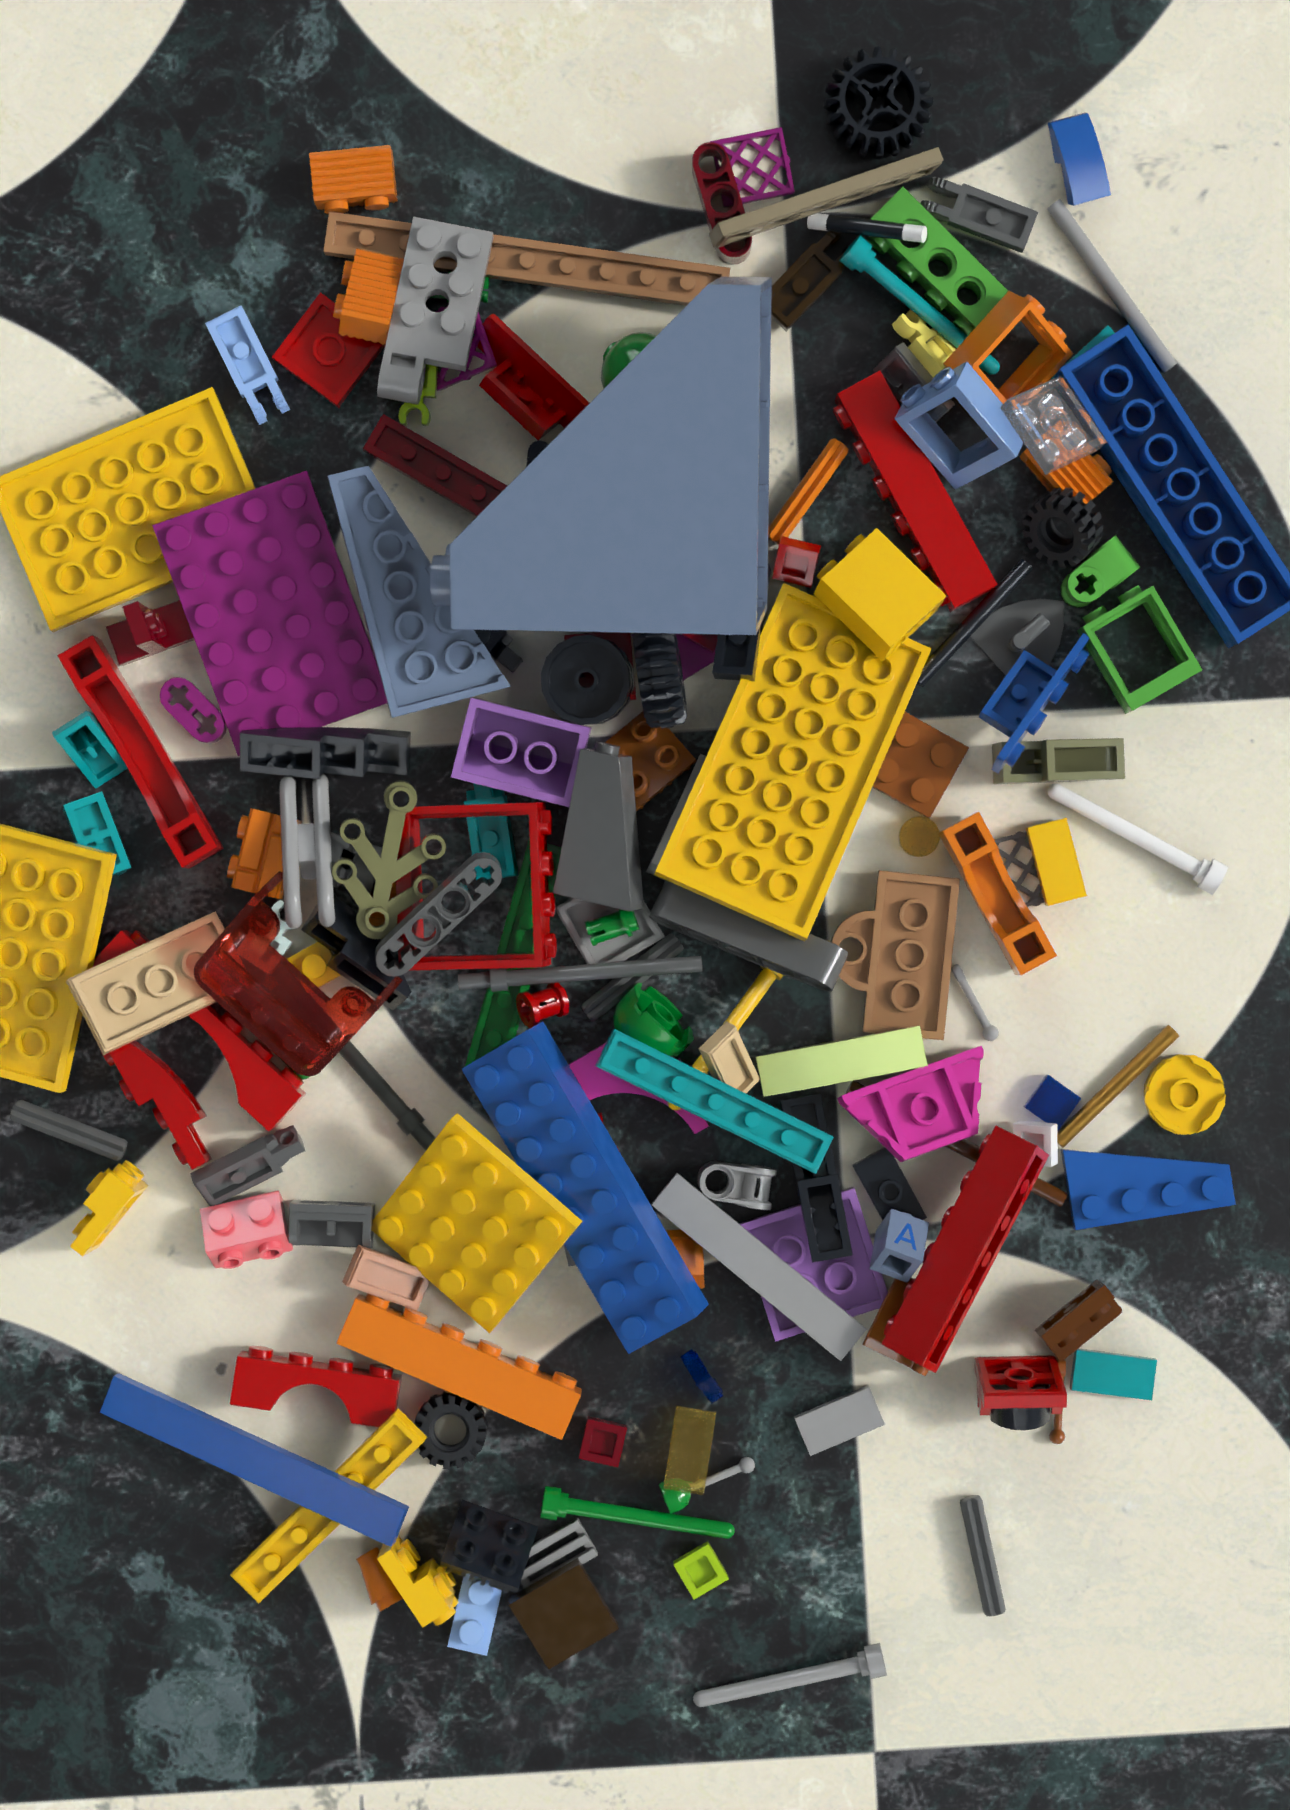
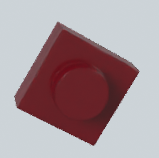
M588 1416L579 1459L618 1468L627 1425Z

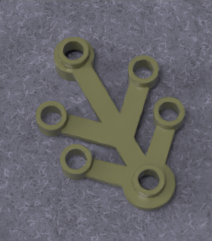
M402 780L390 783L384 791V802L389 809L381 856L378 855L365 836V829L360 820L348 818L340 825L341 838L346 843L352 844L376 880L373 897L357 878V869L353 861L341 858L335 861L332 866V875L335 881L344 884L359 906L356 914L359 930L365 936L372 939L384 938L397 925V915L420 899H425L438 887L437 881L432 875L420 874L414 879L413 886L389 900L392 883L428 859L442 857L446 851L444 839L438 834L431 833L422 839L419 846L397 860L406 813L412 811L417 803V794L414 787ZM398 791H404L409 796L408 802L403 806H398L393 802V796ZM354 823L360 827V833L356 838H349L345 835L344 829L348 824ZM431 839H437L441 843L440 850L435 854L428 853L425 848L426 843ZM339 865H350L352 874L348 878H340L336 873ZM424 879H428L433 883L432 890L427 894L419 892L417 888L418 883ZM374 912H381L385 916V921L380 926H374L369 922L370 915Z

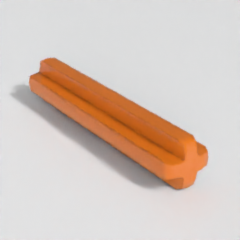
M834 438L828 442L769 525L768 538L779 545L782 536L789 537L848 454L849 449L842 442Z

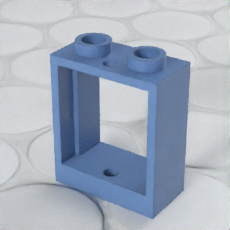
M967 361L954 369H951V367L944 368L935 375L931 382L922 387L920 384H917L907 390L901 397L902 405L895 417L897 423L955 490L1016 458L1027 435L1024 428ZM953 397L958 400L988 436V438L962 452L959 451L927 413Z

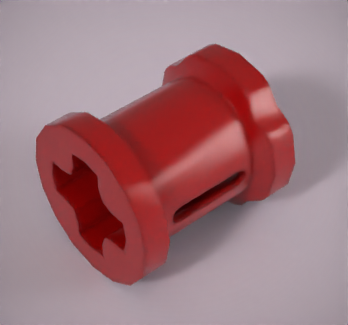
M549 983L545 989L531 994L527 991L521 992L516 998L518 1014L528 1028H532L539 1024L540 1020L554 1015L564 1017L569 1013L568 995L560 983Z

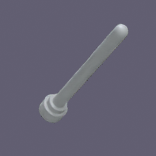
M880 1643L864 1646V1651L857 1652L856 1657L700 1690L694 1694L693 1701L698 1707H706L861 1673L862 1677L870 1675L871 1679L887 1676L881 1646Z

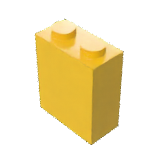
M876 528L866 538L862 534L858 535L845 549L847 555L839 563L833 559L822 568L817 575L820 581L814 595L883 662L938 611L946 595Z

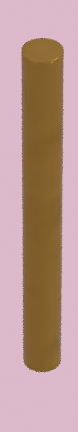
M1167 1025L1057 1131V1143L1064 1148L1179 1037L1178 1033L1171 1026Z

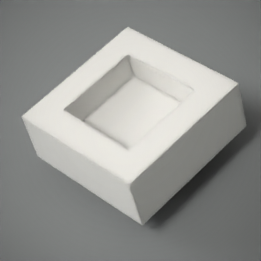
M1030 1121L1013 1123V1134L1039 1146L1049 1154L1044 1166L1052 1167L1058 1164L1057 1124Z

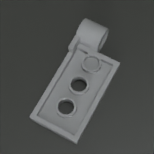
M413 217L380 368L377 397L418 405L424 385L425 364L466 371L494 239L493 232ZM441 257H450L455 260L457 267L449 274H441L435 270L434 264ZM433 295H442L449 301V305L442 312H432L426 307L427 300Z

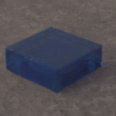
M1046 1074L1023 1107L1045 1123L1057 1124L1058 1131L1081 1098Z

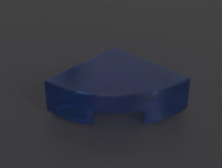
M691 1349L680 1357L696 1385L711 1404L723 1397L722 1389L715 1378L710 1375L703 1360L696 1351Z

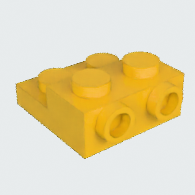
M125 1160L123 1164L118 1163L113 1170L108 1168L105 1172L101 1171L86 1188L90 1196L83 1204L93 1212L91 1214L88 1213L74 1228L72 1233L77 1238L70 1245L82 1257L100 1246L149 1186L141 1180L144 1174L139 1168Z
M399 1535L393 1546L382 1545L377 1560L422 1628L432 1621L435 1626H438L456 1613L454 1607L459 1603L454 1596L455 1590L453 1586L456 1585V1581L451 1572L446 1573L447 1568L438 1566L434 1558L419 1566L417 1561L420 1560V1556L409 1539L402 1541Z

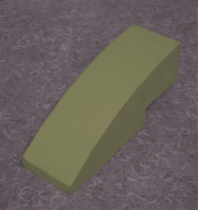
M1124 738L1021 741L1020 743L1025 746V749L1013 767L1005 764L999 774L993 771V784L1125 779ZM1007 742L992 744L993 764Z

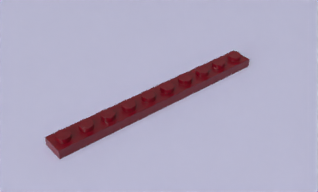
M384 414L363 447L365 453L476 517L507 487L504 483ZM680 634L711 653H714L716 649L718 634Z

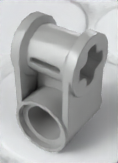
M710 1161L699 1169L697 1184L702 1193L709 1199L734 1203L748 1208L771 1210L772 1203L768 1201L772 1177L777 1175V1169L753 1164L740 1165ZM714 1170L724 1171L727 1176L726 1185L719 1191L709 1190L705 1183L707 1175ZM757 1178H758L757 1189H756V1194H755L756 1181H757Z

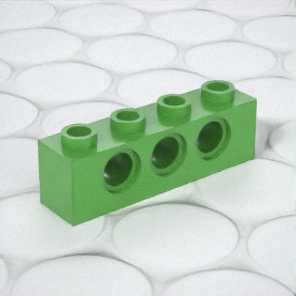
M904 187L871 218V220L927 227L925 242H920V245L915 248H907L900 240L867 236V240L882 255L887 252L898 263L896 265L898 272L910 283L916 280L927 291L924 294L927 301L940 312L945 309L955 319L953 324L967 336L1008 292ZM933 260L943 261L948 266L949 274L943 277L933 275L929 271L928 263ZM963 288L971 289L977 295V303L974 305L962 304L957 297V291Z

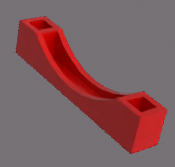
M91 635L57 655L76 689L102 725L129 769L163 837L181 867L190 869L224 849L102 640Z
M121 930L94 959L93 967L150 941L137 930L132 934L128 930ZM209 1005L188 1015L200 1024L213 1038L226 1058L236 1084L239 1105L267 1131L270 1132L275 1129L306 1095V1092L300 1088L304 1083L302 1079L288 1067L280 1070L270 1060L274 1056L273 1053L257 1039L253 1043L246 1039L240 1033L244 1027L229 1013L225 1012L221 1016Z

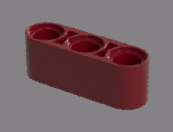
M714 142L698 146L692 157V174L711 232L717 223L745 214V210L725 149ZM712 156L717 158L722 166L717 172L709 174L700 169L699 162L705 157ZM724 195L732 200L733 207L727 212L720 213L715 211L710 203L714 197ZM752 236L743 239L745 246L738 252L728 251L724 246L715 247L718 257L727 264L742 263L750 255Z

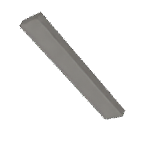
M676 1173L651 1203L654 1208L840 1361H842L867 1330L680 1174Z

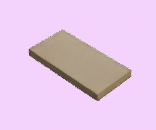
M216 911L77 974L66 981L103 1055L252 985V981Z

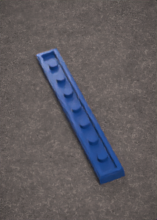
M120 1373L113 1376L100 1413L391 1547L395 1544L409 1509L408 1505Z

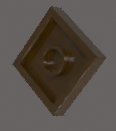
M578 1558L507 1598L509 1607L548 1669L619 1629L615 1617Z

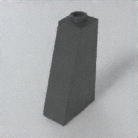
M596 742L595 748L580 749L553 893L625 911L642 909L643 889L632 756L619 754L620 746Z

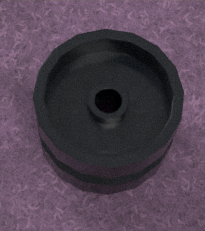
M593 635L573 636L557 644L546 657L541 671L542 693L549 708L563 720L578 725L603 724L617 717L629 704L635 688L634 668L627 654L614 642ZM585 672L591 673L594 677V683L590 688L581 686L579 678L585 677Z

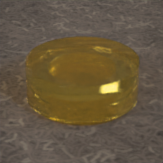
M913 817L901 826L898 835L899 844L911 856H927L939 844V829L927 817Z

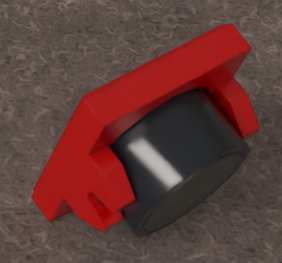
M1009 1356L975 1358L979 1414L989 1415L990 1420L998 1426L1023 1431L1037 1429L1049 1422L1050 1408L1051 1414H1062V1409L1067 1408V1392L1056 1357Z

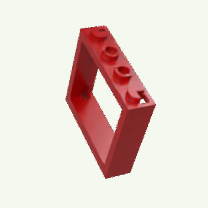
M545 802L415 806L412 811L406 813L397 860L420 845V819L529 815L534 953L423 956L408 971L537 968L551 965V958H555L557 952L556 936L554 933H550V917H554L555 897L554 893L549 892L548 876L553 875L554 859L552 852L547 851V835H550L552 832V815L550 810H546ZM421 865L395 881L396 896L413 886L414 879L422 874ZM422 880L418 883V887H417V888H418V891L421 892V893H422ZM420 899L397 915V924L415 909L423 899ZM423 919L417 920L412 926L413 934L419 938H424ZM405 934L401 935L404 945L398 950L399 963L402 961L401 951L410 944ZM410 944L412 950H415L416 947Z

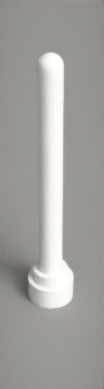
M1052 784L1048 788V796L1051 799L1193 875L1192 880L1198 882V888L1213 895L1221 884L1228 866L1212 859L1210 862L1205 858L1200 861L1060 784Z

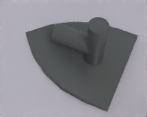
M1040 598L1018 601L1002 607L992 613L970 638L1005 676L1024 650L1050 665L1059 648L1064 628V601Z

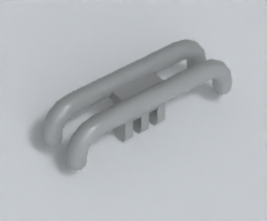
M324 774L320 779H313L314 823L297 824L296 781L291 776H284L280 781L279 790L286 924L291 929H297L302 924L300 866V873L303 879L310 880L316 878L319 922L324 927H330L335 922L329 781Z

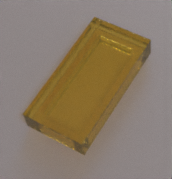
M676 1406L663 1489L698 1495L704 1494L716 1412Z

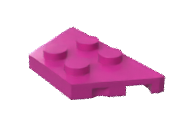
M982 1046L928 1064V1066L920 1067L841 1095L837 1098L838 1102L897 1160L904 1162L978 1134L979 1113L977 1104L981 1099L982 1085L979 1082L980 1060L983 1059L984 1050Z

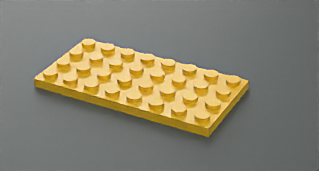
M783 583L760 634L755 682L740 679L654 875L805 942L932 648L908 638L882 662L817 597Z

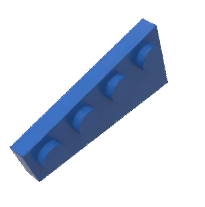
M1061 1149L1073 1229L1075 1230L1236 1205L1230 1165L1226 1163Z

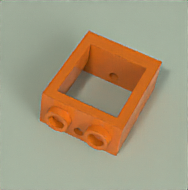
M1008 291L943 365L954 369L967 361L1013 417L1016 418L1074 353L1064 342L1067 336L1063 330L1052 321L1047 322L1042 314L1045 312V308L1040 302L1029 294L1021 297ZM1021 321L1038 341L1039 345L1006 382L997 389L982 372L979 365L1016 324Z

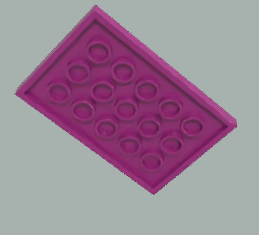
M308 471L152 525L238 756H240V732L242 730L322 727L387 704L374 652Z

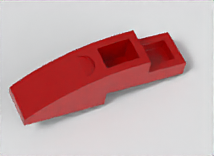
M133 1041L103 1055L110 1066H117L123 1079L119 1080V1085L130 1102L135 1100L137 1105L141 1106L154 1100L157 1105L152 1109L154 1116L162 1129H170L176 1140L172 1147L182 1165L189 1164L193 1170L212 1160L193 1125L207 1115L182 1079L164 1061L137 1041Z

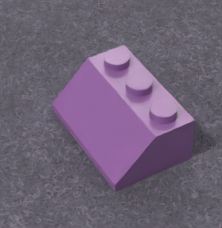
M470 698L451 777L570 807L580 749L587 748L592 727L578 725L478 698Z

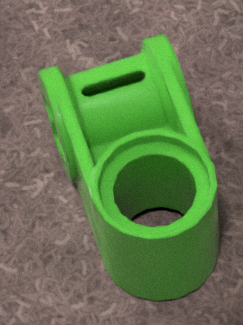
M1115 535L1087 557L1088 560L1064 578L1060 587L1061 596L1070 606L1076 608L1084 607L1099 598L1110 588L1112 590L1138 570L1140 566ZM1087 581L1089 587L1080 594L1076 592L1075 587L1080 582Z

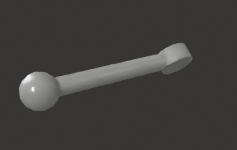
M956 964L951 967V970L984 1028L983 1037L988 1041H994L998 1037V1029L989 1023L962 969Z

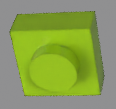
M708 1541L673 1561L675 1569L694 1600L729 1580L727 1572Z

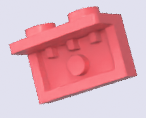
M279 1190L200 1209L205 1252L215 1268L232 1269L241 1266L246 1261L259 1258L266 1260L275 1259L283 1253L293 1250V1245L289 1243L283 1198Z

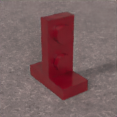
M180 600L156 609H149L136 601L122 607L126 620L106 626L117 660L121 666L195 640Z

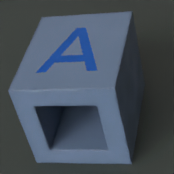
M891 1209L876 1229L869 1269L908 1282L923 1262L929 1222L913 1217L909 1213Z

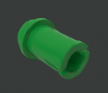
M619 909V911L591 921H585L588 935H591L590 941L593 946L625 934L631 937L633 936L632 932L639 930L634 911Z

